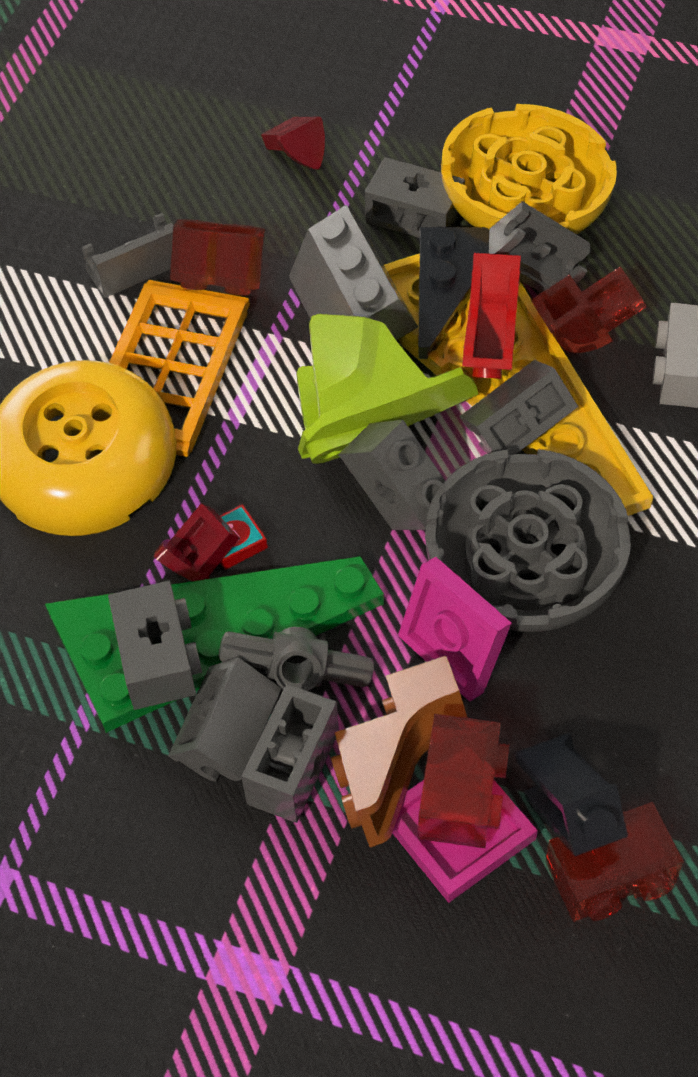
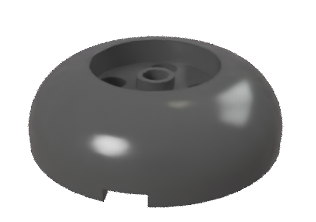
M508 449L485 454L464 464L444 481L445 488L443 490L438 489L432 499L426 518L425 532L428 559L437 557L455 574L459 575L463 581L512 623L509 630L542 632L573 624L599 608L611 596L625 572L631 548L626 509L618 494L602 476L587 465L571 457L538 449L537 455H508ZM443 494H446L445 503L440 507V499ZM491 544L497 546L501 552L498 554ZM565 544L566 547L559 556H556L551 551L552 546ZM522 574H531L535 576L537 579L524 580L519 576H521Z

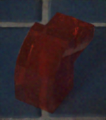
M621 266L582 292L569 274L531 300L558 344L564 350L572 353L589 352L613 341L608 334L609 331L647 307Z

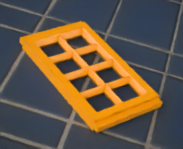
M148 280L140 292L109 363L127 369L128 364L161 369L153 389L159 394L164 403L189 408L181 430L175 429L176 455L189 457L247 316V309L250 305L249 298ZM154 305L186 311L179 329L146 324ZM194 313L226 318L219 337L187 331ZM145 334L172 339L173 343L166 359L135 354L134 351L141 335ZM187 342L214 347L207 367L174 361L181 343ZM170 371L202 377L194 398L161 392ZM108 416V417H106V418H104V419H101V420H98V419H94V420L101 422V421L107 420L110 416Z

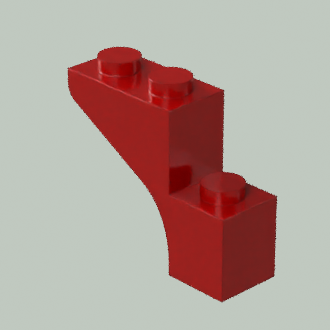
M474 253L470 304L462 367H473L472 377L501 379L502 369L512 370L521 256Z

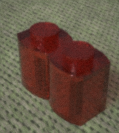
M177 219L173 227L170 280L180 282V286L188 290H204L207 288V285H218L225 287L224 291L229 294H250L251 290L260 288L262 280L266 229L247 225Z

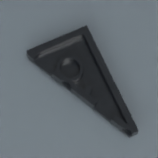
M420 227L418 359H428L429 354L438 348L444 339L445 328L453 316H459L469 301L474 253L489 254L490 229L485 227Z

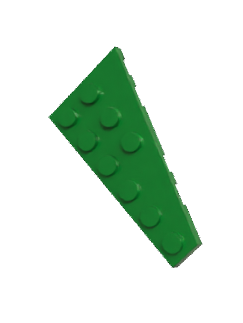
M360 556L171 585L174 599L185 598L192 629L182 631L184 643H196L202 673L192 675L196 691L199 690L209 666L222 662L219 658V649L225 632L230 631L272 639L274 632H281L290 627H303L317 636L384 605V593ZM109 594L46 603L47 612L106 733L174 702L170 701L134 710L126 686L108 598Z

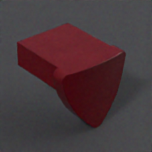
M320 116L292 117L261 134L267 150L284 151L293 161L304 167L316 170L320 168L325 149V132Z
M201 503L172 539L163 541L155 551L154 558L175 573L191 581L210 579L209 575L237 543L240 537L213 508Z

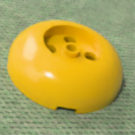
M516 104L515 111L494 113L491 107L468 116L455 126L444 143L441 161L442 181L445 191L457 212L472 226L490 229L523 201L575 234L586 229L604 211L615 186L617 170L615 160L611 161L605 150V140L588 124L565 112L530 104ZM452 176L464 178L465 185L454 182Z
M92 360L69 361L52 365L23 380L0 404V500L16 515L18 520L34 529L65 536H84L110 530L129 521L128 515L140 508L149 499L153 502L171 475L176 457V438L169 411L151 385L140 376L123 367ZM64 415L61 419L57 421H50L52 418L56 416ZM110 416V417H109L107 420H105V421H101V422H100V421L94 420V419L101 420V419H104V418ZM48 449H55L59 452L58 457L52 462L45 460V452Z

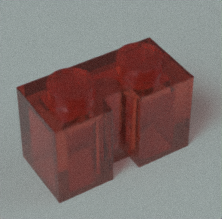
M434 714L418 815V839L486 849L488 828L499 830L503 795L492 793L495 777L506 778L510 745L499 744L500 722Z
M653 802L623 812L628 837L578 856H574L558 837L549 840L545 863L573 922L590 916L592 921L605 919L622 908L623 905L620 899L634 895L635 898L642 896L644 901H651L666 895L675 887L674 884L677 882L684 861Z

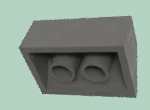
M347 205L308 229L289 278L310 319L316 314L370 318L383 322L396 341L418 328L369 237Z

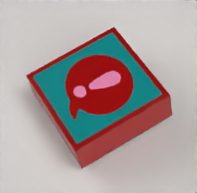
M243 504L220 515L240 537L220 562L224 570L268 548L267 538Z

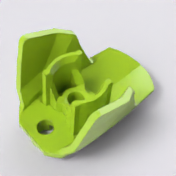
M313 315L309 323L313 366L299 367L296 373L300 407L305 428L302 432L298 451L302 459L310 458L314 464L340 458L338 454L370 423L404 420L407 426L412 425L478 395L477 386L471 374L462 367L435 377H426L395 340L383 322L359 316Z

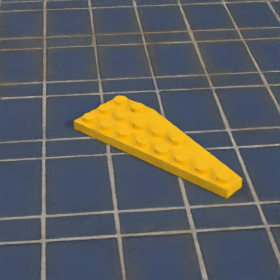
M420 253L384 265L418 325V328L398 339L401 345L417 359ZM519 280L512 370L502 369L501 379L472 377L477 386L478 395L465 401L474 406L533 360L555 368L578 407L522 450L526 454L537 455L538 449L552 451L587 465L612 486L620 497L628 516L651 508L653 495ZM470 299L459 316H453L445 328L444 339L438 348L429 354L428 359H418L437 376L462 367ZM462 367L472 376L473 367Z

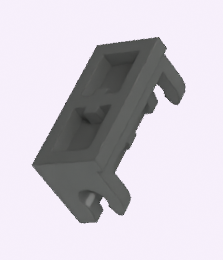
M523 201L490 228L489 254L521 256L519 280L556 302L563 297V293L577 284L587 272V269L581 265L575 268L574 266L590 253V243Z
M163 213L153 217L154 232L124 243V245L101 255H94L91 243L82 247L86 271L104 298L183 264L177 230L172 223L165 224Z
M533 360L459 417L464 425L481 440L478 444L487 454L508 449V455H514L575 410L578 405L555 368Z
M238 657L209 666L168 757L176 762L180 761L199 775L214 782L217 781L220 774L232 781L242 780L241 776L262 735L281 688Z

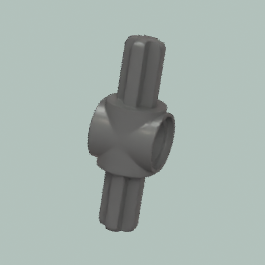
M290 627L281 632H274L272 639L228 631L224 633L219 649V658L222 662L238 657L251 667L265 669L266 678L276 680L277 684L283 689L288 684L309 691L314 687H319L322 680L366 687L373 677V659L366 656L328 650L327 641L318 640L310 630L303 627ZM296 655L308 658L304 662L297 664L286 661L288 658Z

